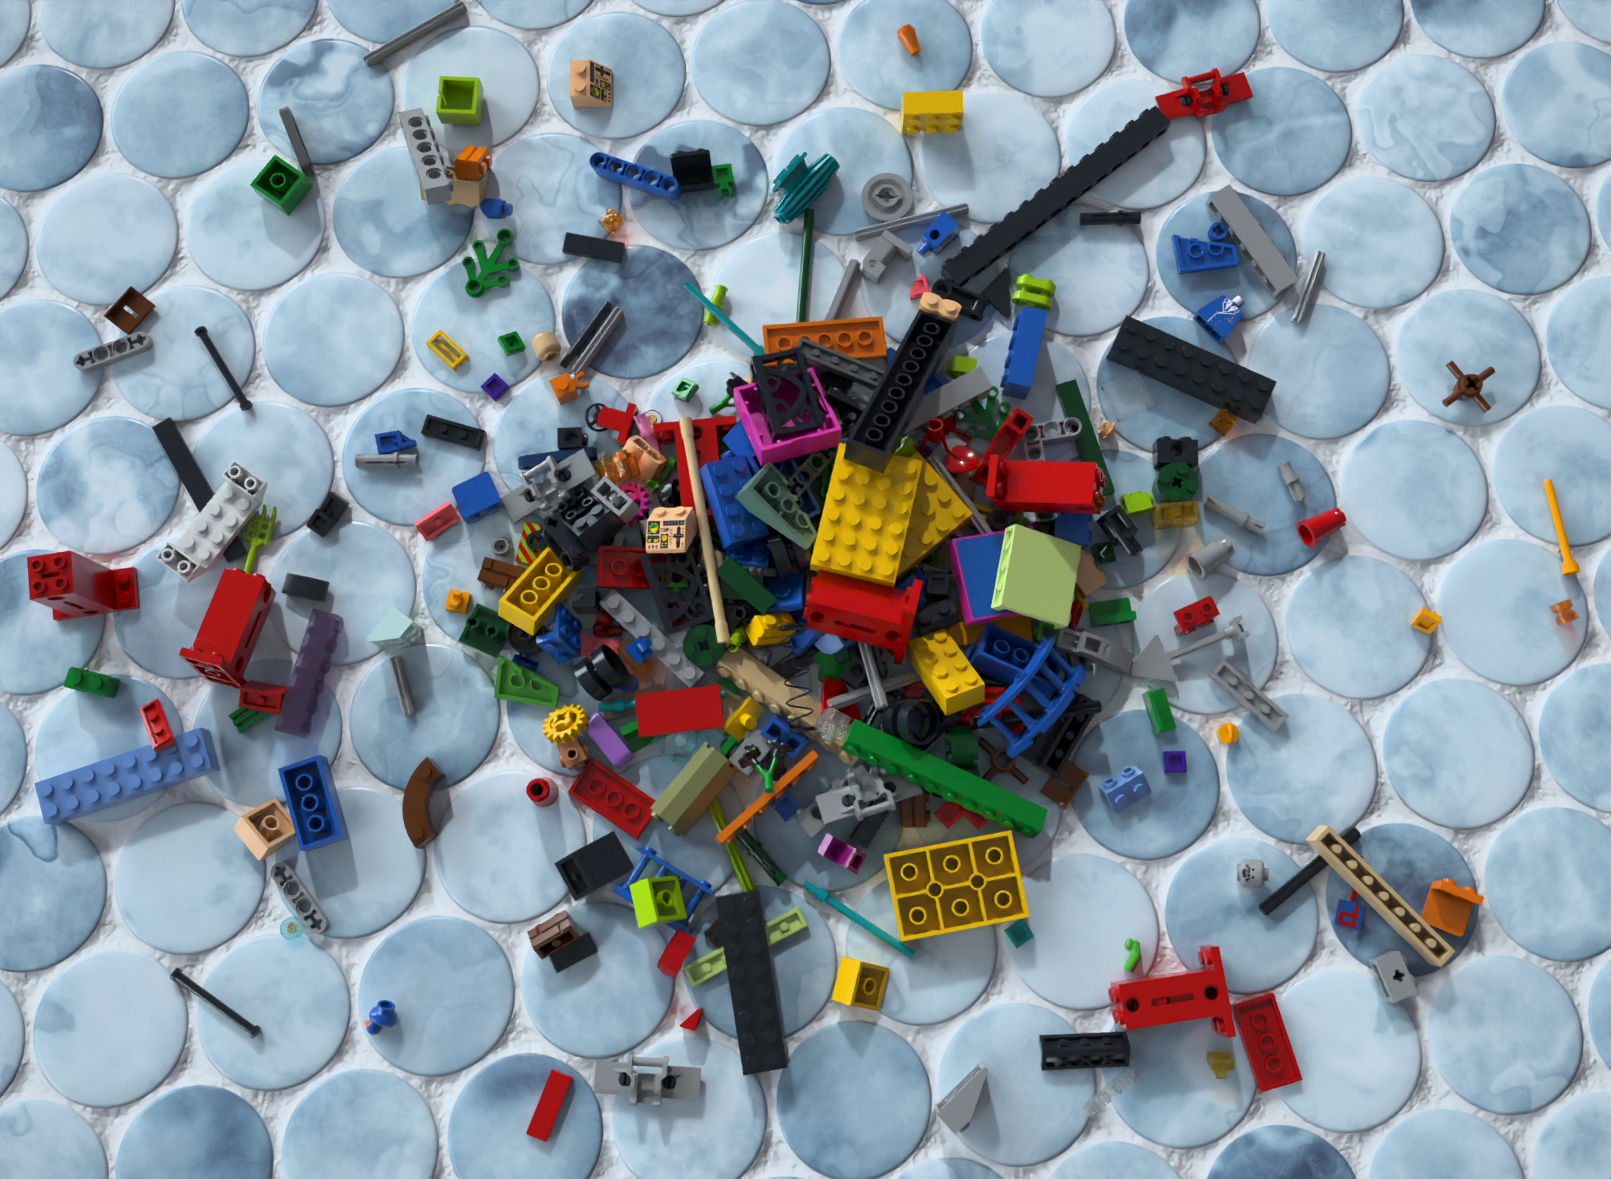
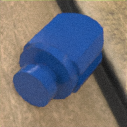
M486 198L481 203V211L489 219H502L512 215L513 206L502 199Z

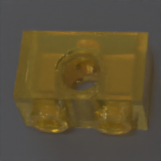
M1197 501L1155 504L1151 509L1153 530L1194 527L1200 521Z

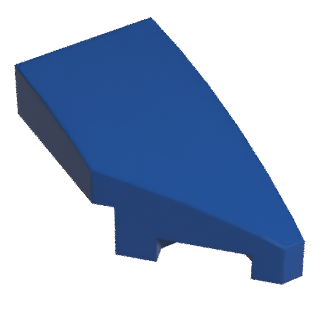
M399 430L375 434L379 455L400 452L417 446L414 439L411 440Z

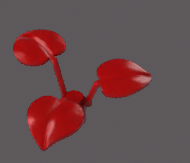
M953 416L946 420H942V418L930 419L927 422V430L922 428L926 434L923 435V441L918 450L919 454L921 455L927 440L932 443H938L941 440L947 453L943 458V464L948 471L961 474L977 469L979 467V460L970 448L956 445L952 450H949L945 435L953 432L956 427V421Z

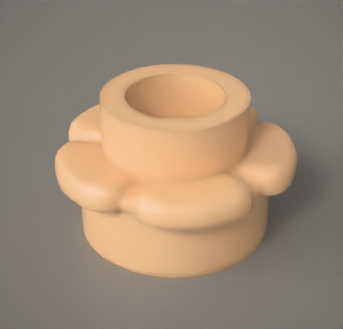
M1106 420L1101 425L1098 434L1101 435L1102 439L1106 437L1110 439L1116 432V428H1114L1115 423Z

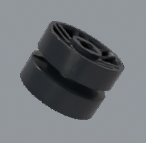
M510 623L507 627L506 638L509 645L516 652L523 656L531 657L543 651L536 644V637L546 634L548 631L542 625L534 636L529 634L527 639V632Z

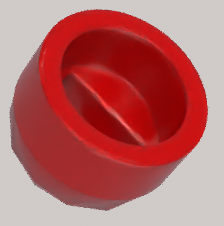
M602 610L595 623H602L604 627H609L613 619L608 612Z

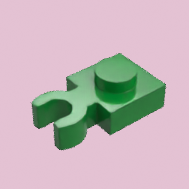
M731 163L713 165L714 187H719L717 191L718 198L722 200L723 192H728L729 197L732 198L733 191L730 185H734Z

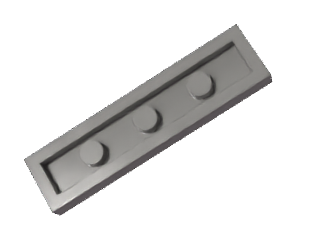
M1224 659L1209 674L1210 678L1273 732L1288 718L1289 715Z

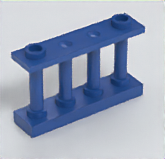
M647 845L645 848L639 846L637 850L643 853V856L628 881L623 883L622 886L616 884L612 892L633 904L629 885L638 881L650 859H653L662 865L655 877H665L667 872L671 870L680 876L678 880L681 891L687 881L698 887L685 909L687 918L666 924L675 931L678 928L689 935L692 928L688 927V921L705 892L710 895L714 893L710 889L712 885L703 879L698 882L657 857V851Z

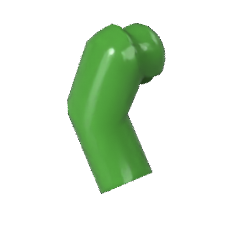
M1128 938L1124 947L1130 950V956L1124 965V969L1133 973L1141 959L1140 943L1137 940L1134 941Z

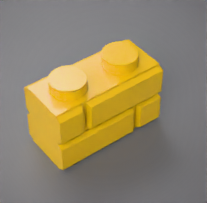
M789 612L755 615L745 630L754 646L775 644L796 631H778L777 627L796 624ZM790 638L782 641L781 643L788 642Z

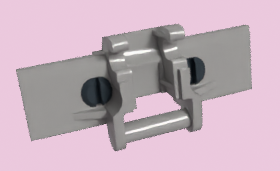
M585 449L576 452L558 464L549 455L546 457L547 460L525 473H519L523 485L501 498L513 523L539 508L542 511L551 509L569 498V492L574 487L597 474ZM551 468L552 471L548 474L549 478L539 484L530 481L531 478Z
M877 766L870 768L868 774L855 777L854 773L848 774L849 786L817 795L815 799L824 825L851 816H856L858 821H862L864 817L891 809V811L896 810V802L921 795L923 792L919 785L908 783L904 778L887 773L878 776ZM880 798H884L886 800V802L873 805L861 810L859 807V805L868 803Z
M629 1054L628 1063L596 1061L594 1093L630 1096L629 1106H636L637 1103H649L657 1108L661 1107L662 1098L699 1100L701 1068L669 1066V1056L650 1058L634 1057V1054ZM634 1066L662 1067L663 1070L662 1074L635 1073Z

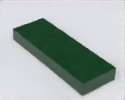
M731 556L715 571L762 614L777 599L771 591Z

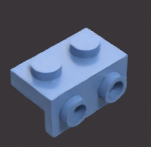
M1135 765L1124 768L1120 773L1107 778L1098 785L1099 789L1105 794L1112 811L1116 814L1152 793L1143 772Z

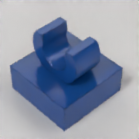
M641 636L624 649L638 665L654 653L650 648L653 642L648 637L643 640Z

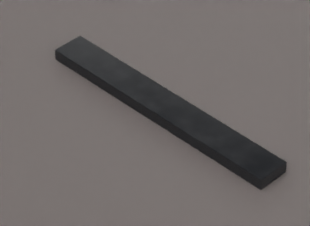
M169 417L153 426L152 429L198 511L201 512L215 493L175 422ZM238 535L223 552L226 561L230 564L248 554Z

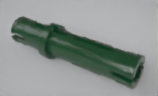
M747 829L736 837L748 851L747 854L758 862L777 886H780L788 878L763 850V845L757 843Z

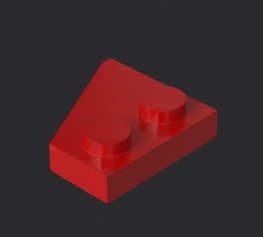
M824 678L822 681L820 716L852 723L855 719L862 721V717L855 704L835 711H831L828 708V699L848 693L849 690L845 682Z

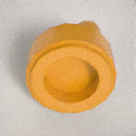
M1224 723L1218 727L1216 735L1223 744H1232L1239 738V730L1232 723Z

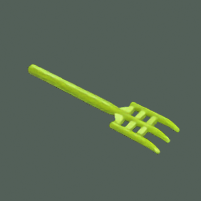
M265 504L263 505L260 519H255V512L248 521L243 539L251 544L243 570L246 574H252L258 547L262 544L269 545L277 516L276 506L273 507L270 521H265L267 512ZM253 523L258 524V527L253 528ZM263 525H267L268 529L264 530ZM251 532L256 533L255 537L250 536ZM261 534L266 535L265 539L260 538Z

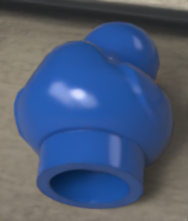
M381 1000L376 1007L371 1009L369 1012L370 1020L364 1022L369 1034H378L382 1026H389L391 1028L395 1025L397 1013L394 1010L395 1004L393 1002Z

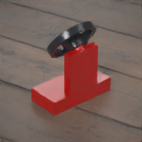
M596 403L587 408L585 422L595 432H602L607 429L618 431V445L624 447L631 437L635 425L633 417L638 415L639 410L637 405L628 403L626 412ZM595 406L596 412L593 414V421L589 422V411ZM596 424L599 427H603V429L598 430L592 426Z

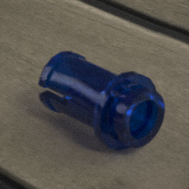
M515 654L512 659L513 662L535 673L539 666V662L525 658L522 654Z

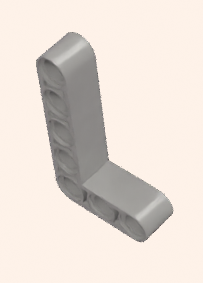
M1066 418L1030 425L1023 435L1026 461H1046L1043 446L1079 439L1082 434L1081 421L1077 418ZM1074 425L1078 427V431L1071 433L1067 428ZM1055 429L1058 433L1055 436H1049L1047 431ZM1029 433H1036L1038 435L1034 440L1026 438ZM1033 452L1041 454L1040 458L1036 460L1031 459L1029 456ZM1035 512L1037 522H1042L1048 526L1054 520V513H1051L1048 519H1042L1039 517L1040 513Z

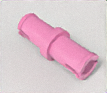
M643 412L634 416L633 419L640 431L639 436L647 441L652 448L660 451L661 448L654 435V429L651 428L645 415L646 413Z

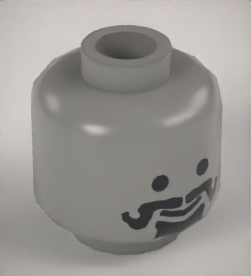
M1243 859L1241 864H1237V881H1240L1243 887L1261 888L1264 885V881L1269 880V868H1264L1262 860Z

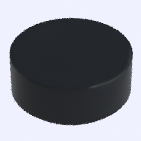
M995 509L987 514L986 523L990 529L997 531L1007 525L1008 517L1004 511Z

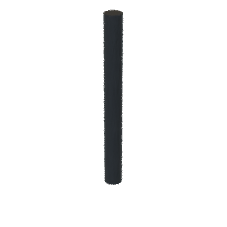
M608 301L603 303L559 365L562 368L566 369L611 308L612 305Z

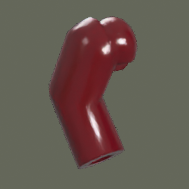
M595 623L593 625L594 631L592 633L595 637L622 636L621 625L604 627L602 623Z

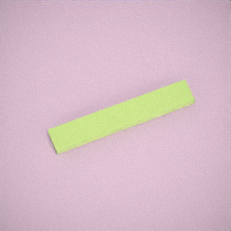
M799 907L765 924L768 947L808 926ZM723 947L683 967L692 987L727 969Z

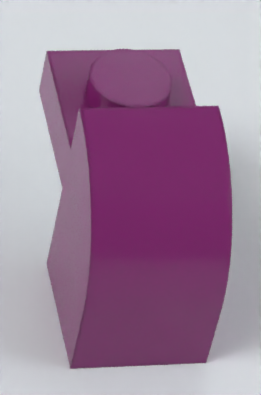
M828 833L821 841L817 851L821 856L855 874L858 873L866 857V854Z

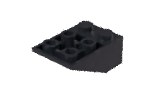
M585 487L576 491L572 497L561 503L552 512L554 516L562 520L589 553L593 552L623 528L612 510Z
M614 831L554 863L575 901H581L635 868Z

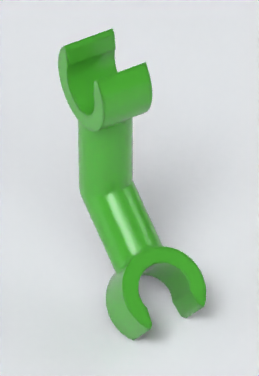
M670 456L659 477L655 480L648 479L644 489L651 487L653 488L652 494H656L660 484L665 482L670 473L678 466L677 460Z

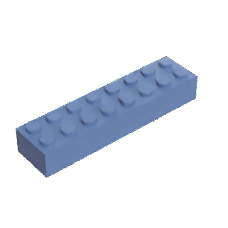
M197 728L174 736L177 743L159 753H156L150 744L34 783L44 824L59 825L221 770L210 730Z

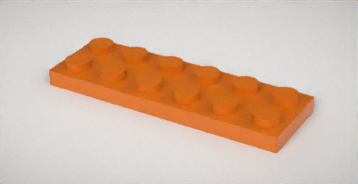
M882 316L762 325L765 355L793 349L796 347L800 337H803L857 360L886 358L887 356ZM786 359L781 363V366H785L788 362H790L791 365H796L795 362L790 359ZM777 362L768 363L766 367L776 366Z
M812 750L773 785L774 791L772 793L765 792L722 830L714 839L717 844L721 846L724 843L727 846L737 836L735 834L737 830L741 829L744 831L753 822L751 818L755 814L758 817L768 809V803L771 800L775 802L785 793L783 790L785 787L792 788L802 778L800 776L802 772L807 774L817 764L815 760L819 757L818 754Z

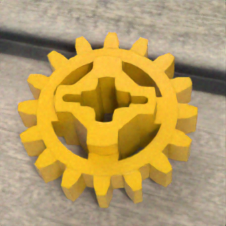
M572 703L567 707L564 704L563 709L557 707L554 713H549L550 718L544 719L546 724L542 725L545 737L550 743L555 742L559 745L563 741L564 744H567L569 739L575 741V736H581L580 731L587 729L585 724L589 723L588 716L580 705L575 707Z

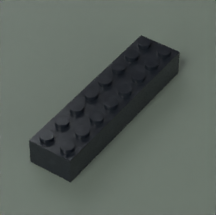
M1127 315L1106 356L1111 361L1253 424L1262 417L1277 382Z
M759 889L716 896L743 1076L787 1068Z

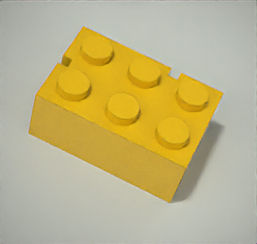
M963 90L903 92L901 104L902 133L913 135L919 133V131L928 134H935L937 132L955 133L960 131L964 114Z

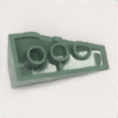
M768 462L744 485L735 497L749 512L806 550L816 539L817 532L806 513L800 510L796 503L798 499L795 494L792 495L786 485L788 483L786 478L771 462Z

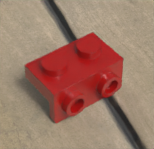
M1208 596L1173 612L1178 623L1173 628L1177 635L1180 633L1188 635L1196 631L1195 627L1202 624L1203 627L1214 623V618L1220 615V612L1213 598Z

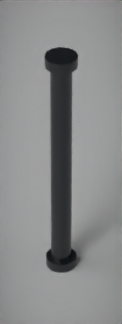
M205 326L198 327L194 333L197 337H200L239 401V407L242 411L250 409L253 404L250 400H247L209 338L208 330Z
M176 968L170 975L172 981L176 980L248 1032L249 1037L252 1039L260 1032V1026H254L184 975L180 968Z

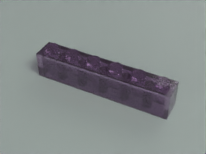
M313 608L274 730L302 738L309 734L312 727L310 722L312 715L315 714L318 708L317 699L319 693H322L325 683L323 680L331 667L330 658L337 648L336 639L338 633H341L343 629V618L339 615Z

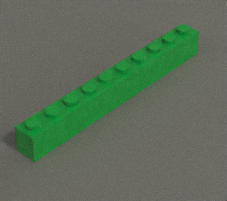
M857 719L848 727L840 749L846 751L849 755L857 756L870 765H876L885 769L887 773L902 777L908 783L919 785L930 793H936L949 802H955L966 810L974 811L985 819L1001 824L1004 828L1019 832L1023 837L1034 839L1042 832L1048 809Z

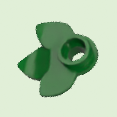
M842 649L833 654H825L822 651L816 652L812 660L820 665L818 680L822 682L824 678H836L837 681L843 682L839 679V676L851 661L850 652L847 649ZM838 654L843 655V660L840 662L837 661Z

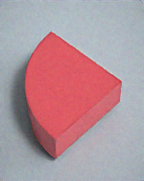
M925 274L918 277L913 283L910 290L911 300L922 297L924 292H930Z

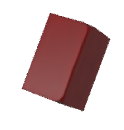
M699 1007L679 1026L692 1031L697 1030L703 1008Z

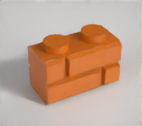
M467 145L455 160V176L459 179L468 178L469 180L478 181L482 174H486L487 168L492 166V156L489 155L488 148L478 147L477 149L476 146Z

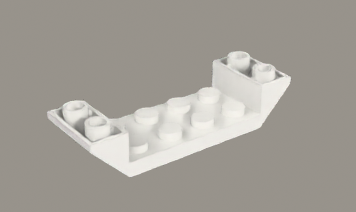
M235 459L222 473V476L227 480L175 544L167 541L154 557L186 582H190L210 570L262 505L268 483Z

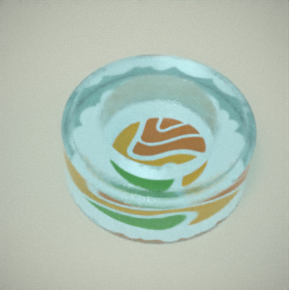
M296 917L286 918L280 925V933L286 939H296L303 932V923Z

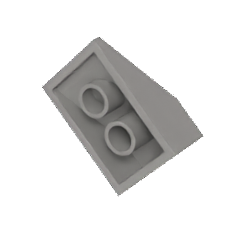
M981 1062L933 1108L955 1135L958 1132L963 1133L970 1126L969 1121L972 1119L988 1069Z

